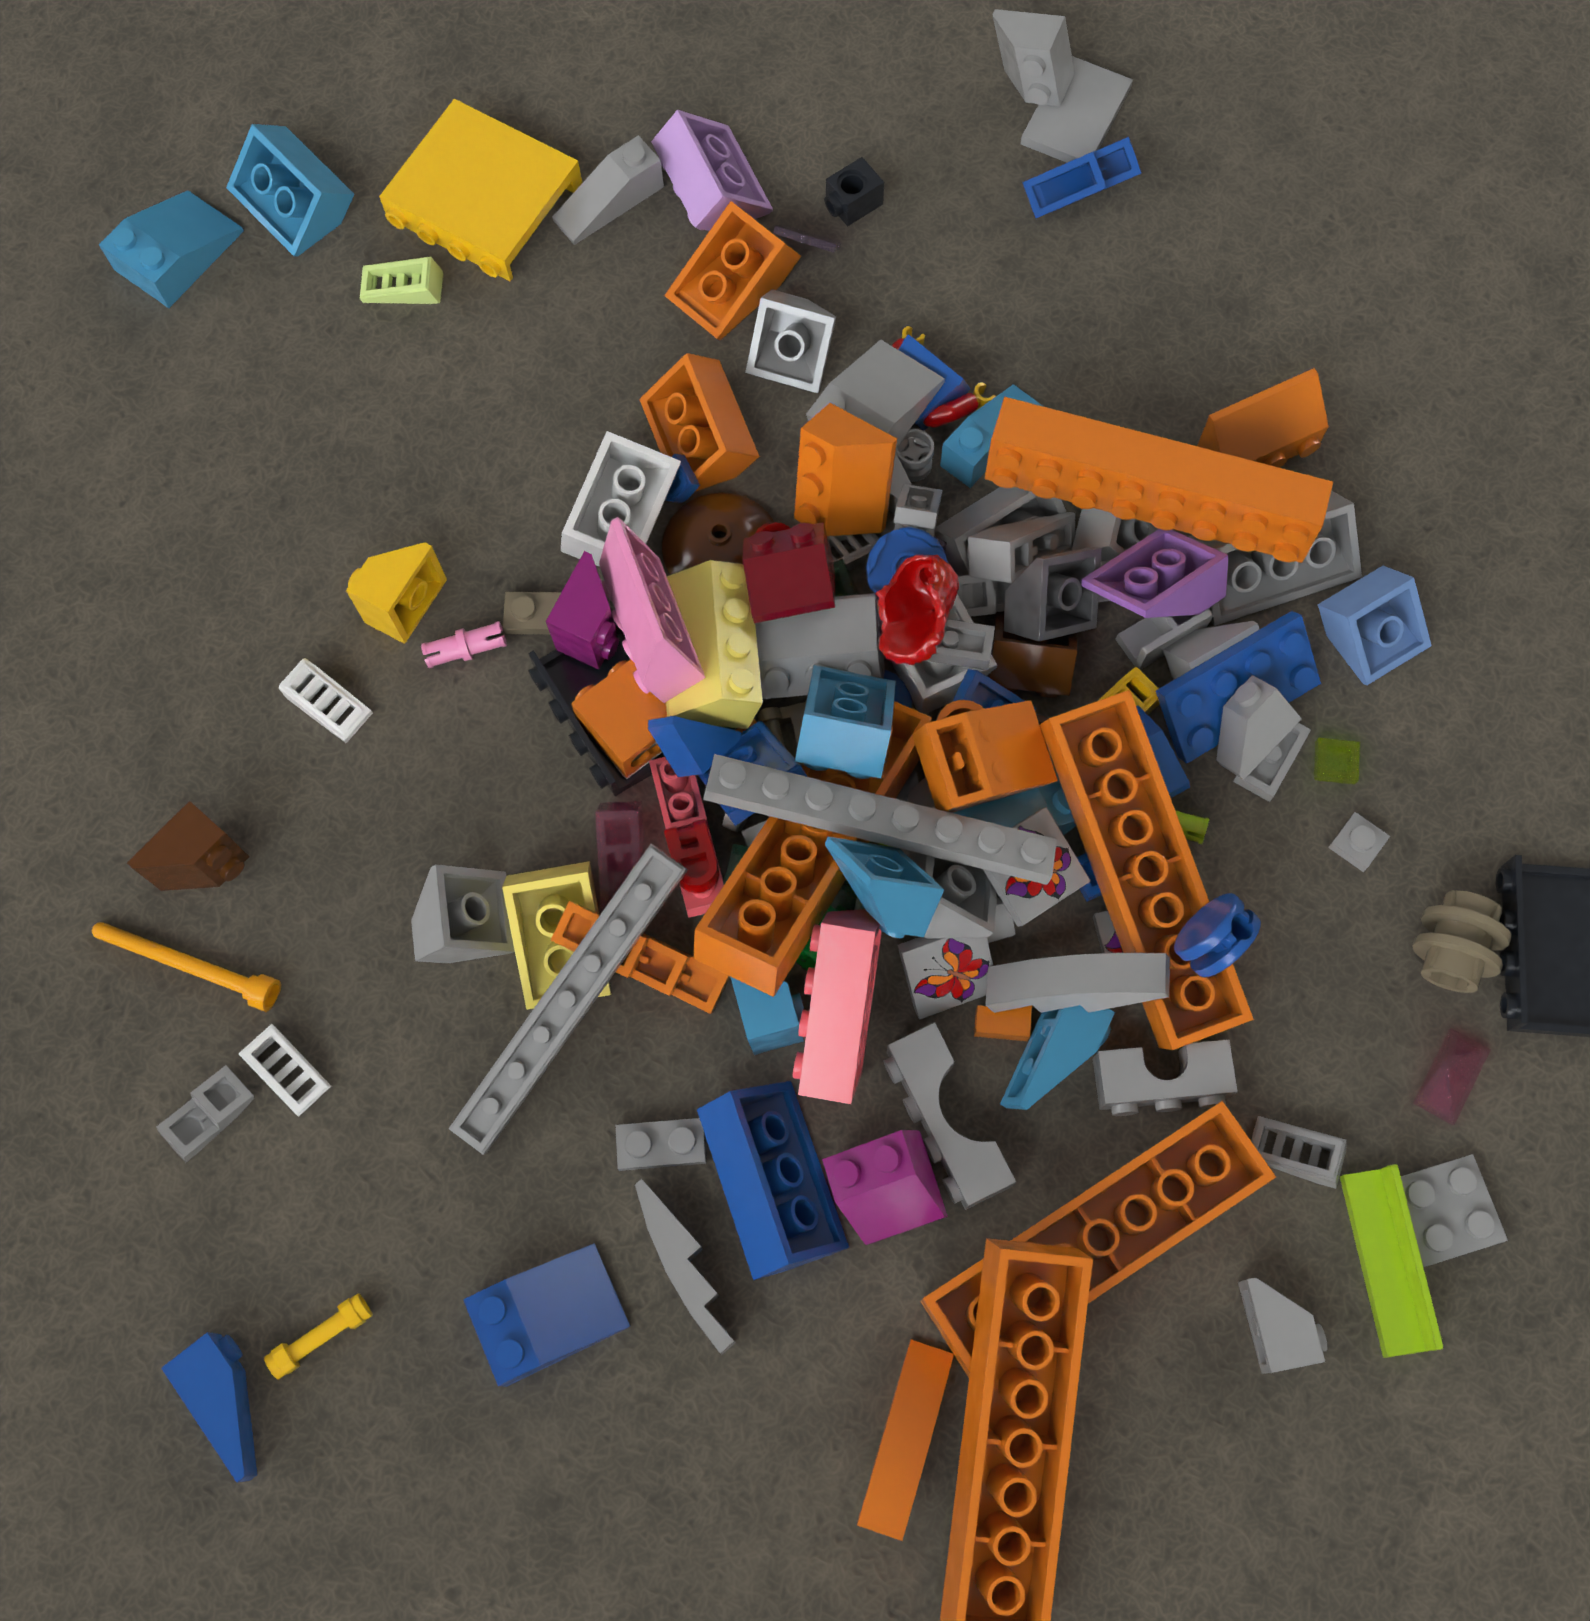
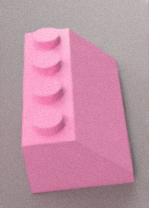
M619 517L613 519L610 523L599 561L605 579L601 583L605 594L615 607V610L611 612L617 626L624 632L626 638L622 641L624 650L637 668L633 675L638 686L644 693L651 692L660 701L665 703L706 677L660 558Z

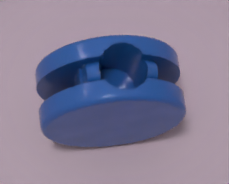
M1233 893L1223 894L1203 906L1185 924L1175 940L1174 950L1176 954L1184 961H1191L1190 967L1200 977H1210L1228 968L1246 952L1259 933L1261 927L1259 917L1252 910H1244V902Z

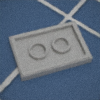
M1072 56L1075 74L1061 105H1038L1022 134L1021 145L1066 163L1099 150L1131 89L1133 79Z

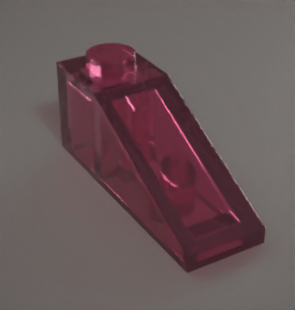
M642 801L600 803L595 812L601 913L644 854Z

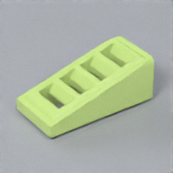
M432 257L365 265L362 270L360 300L363 303H440L443 271ZM378 277H382L381 289H376ZM393 277H396V287H392ZM408 278H412L411 285H407Z

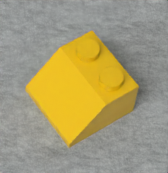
M424 542L368 557L363 566L352 573L346 592L364 623L405 644L442 589L447 578L433 547Z

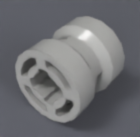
M909 429L897 445L896 453L910 482H917L928 476L932 469L934 442L925 431Z

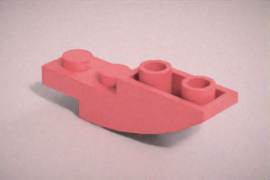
M666 757L650 760L649 764L665 828L668 829L676 826V829L680 830L693 826L692 822L705 819L713 845L696 776L677 777ZM698 842L682 846V850L697 847ZM720 868L717 883L710 890L703 893H692L681 887L688 918L705 914L724 886Z

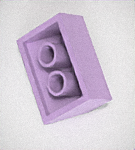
M677 110L651 141L659 156L658 158L661 160V166L666 170L673 183L674 192L681 199L688 212V219L695 228L710 231L730 201L754 219L770 214L773 211L770 202L728 125Z

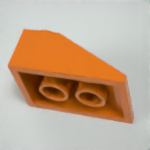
M730 201L664 296L716 339L721 340L759 306L762 296L772 289L777 290L801 258V255Z

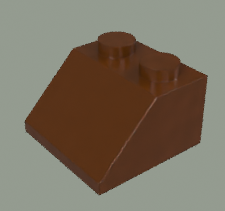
M996 612L991 655L997 663V668L989 673L988 677L1012 693L1019 690L1034 691L1038 695L1047 698H1055L1059 695L1070 696L1077 656L1076 633L1043 641L1032 640L1004 631V612Z
M189 801L127 864L160 891L220 887L225 881L235 879L242 872L245 866L244 862L250 856Z

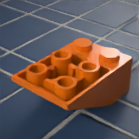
M1031 700L965 712L924 724L912 734L935 808L938 810L953 813L1058 781Z

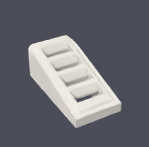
M306 658L302 659L279 685L280 691L289 701L345 743L352 738L373 714L368 707ZM323 686L327 688L314 704L310 703ZM336 697H339V702L325 715L323 712ZM351 706L354 709L340 726L337 725L335 722Z
M273 1024L268 1026L239 1053L246 1063L298 1117L332 1087ZM276 1041L281 1047L261 1064L257 1057ZM288 1053L293 1059L273 1076L268 1070ZM299 1065L304 1072L289 1086L284 1088L280 1082ZM311 1077L316 1084L296 1101L291 1095Z

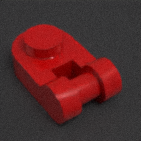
M705 819L692 822L693 826L677 830L676 826L664 829L670 856L688 869L679 882L680 886L692 893H703L710 890L717 883L719 868ZM698 842L697 847L682 850V846Z

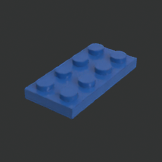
M1290 611L1155 691L1174 748L1180 760L1189 763L1219 744L1223 706L1252 675L1277 688L1288 703L1321 684L1302 615Z

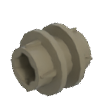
M1452 890L1445 894L1442 905L1427 907L1422 913L1421 921L1422 925L1430 933L1419 934L1414 938L1412 945L1413 951L1424 960L1421 976L1430 983L1447 990L1474 993L1478 990L1482 978L1495 977L1500 974L1503 966L1502 959L1493 951L1503 950L1509 946L1511 940L1510 931L1499 922L1502 914L1500 904L1476 893Z

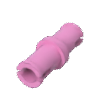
M497 621L494 624L470 631H465L462 628L455 630V635L429 643H421L423 655L440 651L439 654L428 656L424 659L428 668L430 669L436 665L461 658L464 661L472 660L474 654L506 647L505 634L488 638V636L501 633L503 631L500 621Z

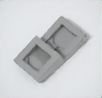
M227 1065L190 1092L192 1099L156 1126L158 1132L185 1163L199 1153L235 1120L254 1099V1095Z

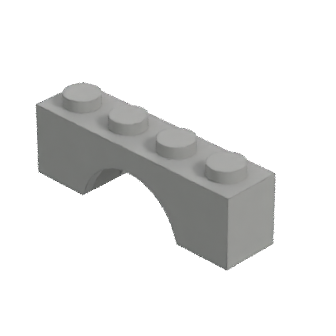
M936 1023L930 1024L889 1044L887 1047L889 1058L883 1060L884 1065L893 1083L896 1084L901 1081L909 1096L903 1099L905 1108L914 1124L921 1121L928 1137L923 1139L925 1148L933 1163L941 1161L948 1175L947 1178L943 1179V1183L952 1202L955 1204L961 1201L964 1209L967 1210L1013 1187L1016 1180L996 1141L979 1142L967 1139L954 1131L943 1117L939 1105V1088L943 1079L952 1070L955 1061Z

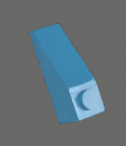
M1014 384L968 416L943 443L940 466L969 488L986 472L991 438L1004 396L1043 406Z
M1081 1005L1041 1013L1000 1105L1010 1109H1029L1098 1051L1110 1034V1022L1115 1012L1111 1009L1088 1013Z

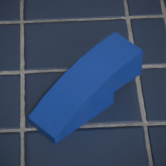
M1127 137L1022 183L1034 216L1039 218L1141 174V170L1130 139Z

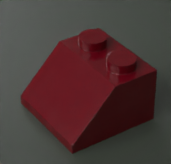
M824 522L816 524L800 523L791 529L777 532L761 531L751 537L744 538L743 565L754 623L835 608L834 561Z

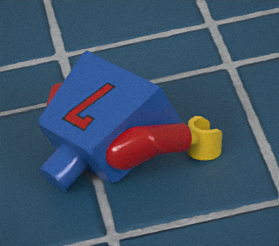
M910 326L904 327L902 338H899L891 345L945 378V383L914 423L922 431L928 427L936 428L963 418L977 411L996 397L995 395L989 398L981 396L987 387L983 382L975 386L973 393H968L971 388L966 381L924 347V334L914 339L912 337L913 328Z

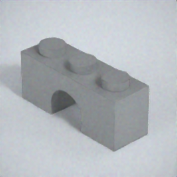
M1230 1040L1196 1042L1183 1046L1178 1051L1180 1073L1173 1080L1158 1079L1148 1071L1144 1063L1142 1047L1098 1051L1093 1057L1099 1109H1111L1112 1116H1127L1139 1113L1138 1107L1155 1105L1156 1112H1172L1181 1110L1182 1103L1199 1102V1108L1202 1109L1212 1108L1221 1101L1226 1105L1225 1099L1231 1098L1238 1092Z

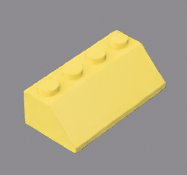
M709 560L667 576L706 677L666 702L667 717L676 716L714 726L748 729L763 700L756 627L751 614L744 565Z

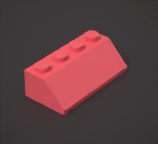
M865 909L827 912L821 925L814 924L810 951L817 952L815 968H808L804 987V994L811 995L810 1010L802 1011L799 1024V1036L806 1037L804 1053L797 1052L793 1069V1078L800 1079L798 1095L851 1104L862 1076L882 931L879 929L880 924Z

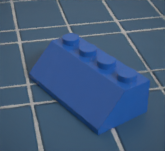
M791 1081L729 1091L697 1109L753 1280L778 1274L849 1248Z

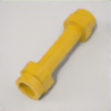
M357 1293L353 1297L346 1299L337 1306L339 1312L292 1344L281 1343L271 1350L269 1354L264 1356V1361L271 1374L279 1380L286 1374H290L299 1368L300 1364L298 1361L347 1327L356 1329L365 1323L373 1314L364 1298Z

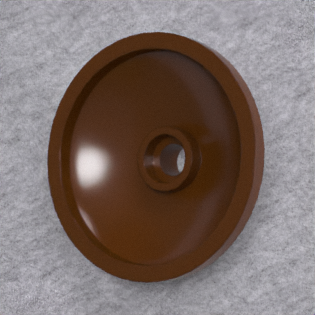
M721 492L697 497L683 505L667 524L662 540V554L665 567L669 575L709 560L743 564L744 538L754 535L763 524L774 521L762 506L738 494ZM720 531L727 534L721 539L713 537L716 532Z

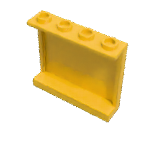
M453 99L379 197L386 219L396 228H407L417 233L419 238L429 245H435L436 243L448 249L449 253L460 261H466L467 259L479 265L480 269L491 277L496 278L500 276L511 281L513 279L510 267L512 261L566 189L574 193L582 184L578 160Z

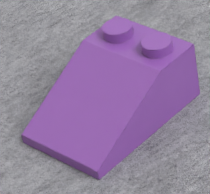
M1158 529L1082 579V587L1145 618L1199 615L1226 596L1228 555L1174 530Z

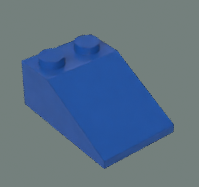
M595 1243L507 1278L463 1299L498 1386L507 1387L631 1327Z

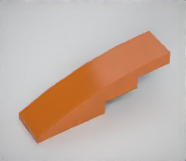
M569 901L551 941L574 952L601 914ZM644 933L616 971V973L626 978L631 977L668 996L673 995L709 1014L713 1013L730 976L695 960L694 956Z
M910 1339L857 1526L903 1541L954 1356L953 1353Z

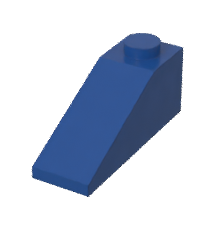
M207 1332L161 1369L235 1481H250L257 1476L246 1373L239 1362L243 1354L239 1346L229 1335L222 1337L221 1334Z

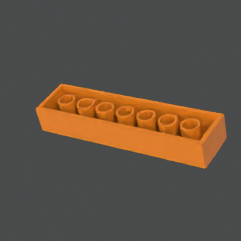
M1005 396L991 438L985 480L993 481L994 484L1002 488L1016 487L1031 491L1040 498H1057L1072 502L1073 505L1082 509L1095 508L1110 512L1120 519H1137L1152 523L1154 527L1161 530L1175 529L1190 533L1199 540H1216L1231 544L1234 548L1241 551H1258L1273 555L1275 559L1282 562L1296 561L1300 563L1305 559L1323 527L1333 486V481Z
M1124 691L1049 718L1041 723L1040 728L1123 953H1166L1170 957L1169 997L1142 1002L1158 1047L1175 1050L1254 1020L1233 964L1216 975L1200 977L1190 967L1191 961H1184L1174 950L1175 940L1182 928L1195 913L1210 901L1131 691Z
M894 701L892 730L881 778L859 779L850 776L845 771L830 768L827 770H813L805 765L802 768L809 778L896 799L920 760L912 734L924 724L931 722L932 717ZM769 816L695 928L694 959L774 997L809 941L814 924L818 925L846 880L825 846L827 837L869 843V841Z
M1221 1101L1010 1241L1073 1247L1093 1258L1088 1303H1090L1275 1179L1276 1176L1225 1103ZM984 1258L920 1301L968 1378L970 1375Z
M986 1238L940 1614L941 1621H1051L1093 1258L1077 1248Z

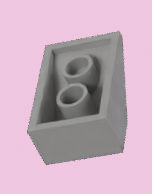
M879 340L828 384L806 413L809 421L825 406L832 403L896 437L897 447L945 383V378L883 340Z

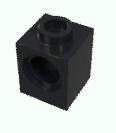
M863 157L826 179V197L824 198L826 208L833 217L839 216L847 227L883 205L884 181Z

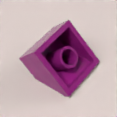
M584 551L545 622L556 650L596 669H600L604 660H610L615 654L619 638L617 637L610 606L593 556Z
M900 1130L822 1159L835 1203L865 1245L948 1217L921 1133L918 1130Z

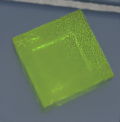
M1318 737L1315 741L1314 780L1355 785L1359 781L1360 742Z

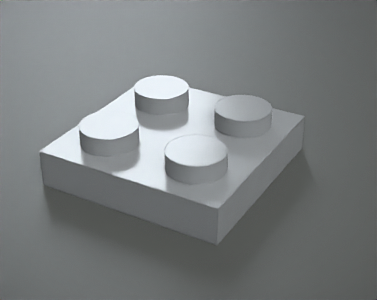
M1473 1154L1401 1176L1423 1267L1508 1241Z

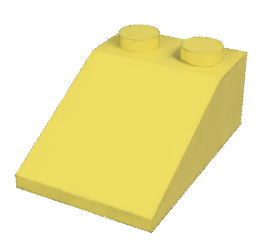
M590 861L513 874L505 878L502 889L526 1010L534 1009L574 953L551 941L568 902L572 901L599 913ZM609 982L598 997L611 995Z

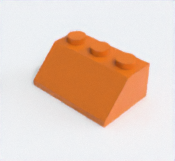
M686 353L639 399L660 453L670 457L674 454L685 455L700 484L696 491L736 478L760 457L720 360Z
M1313 368L1210 414L1197 446L1279 468L1287 462V459L1298 454L1301 458L1311 455L1320 448L1321 441L1329 427L1317 371Z
M832 403L825 406L801 427L794 519L801 523L816 524L824 522L827 536L871 534L884 531L887 522L897 438Z

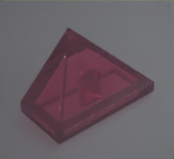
M1450 1028L1413 1104L1445 1122L1455 1125L1491 1049Z

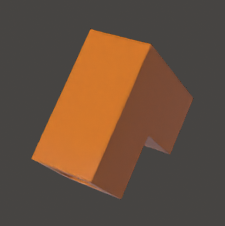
M978 1005L975 1013L974 1037L1028 1041L1031 1032L1032 1005L996 1013L987 1006Z

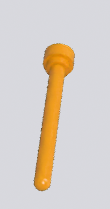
M98 922L92 927V934L97 939L242 994L243 999L247 1000L249 1006L261 1011L268 1012L271 1010L280 993V980L261 974L259 976L252 975L248 978L103 922Z

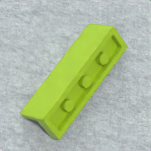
M1393 1164L1378 1170L1340 1176L1383 1358L1443 1349L1398 1165Z

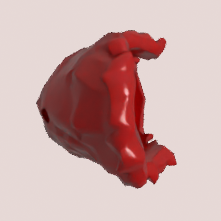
M915 555L907 558L898 567L889 584L876 592V595L879 597L877 602L879 606L878 613L883 621L881 626L882 635L879 637L878 647L886 659L892 660L896 664L906 663L914 666L915 663H921L924 660L930 659L932 655L937 653L936 646L942 642L945 636V625L959 590L958 575L952 566L940 556Z

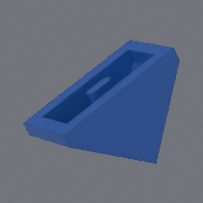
M676 716L648 721L650 733L677 777L704 774L711 767L714 754L725 755L741 738L740 731Z

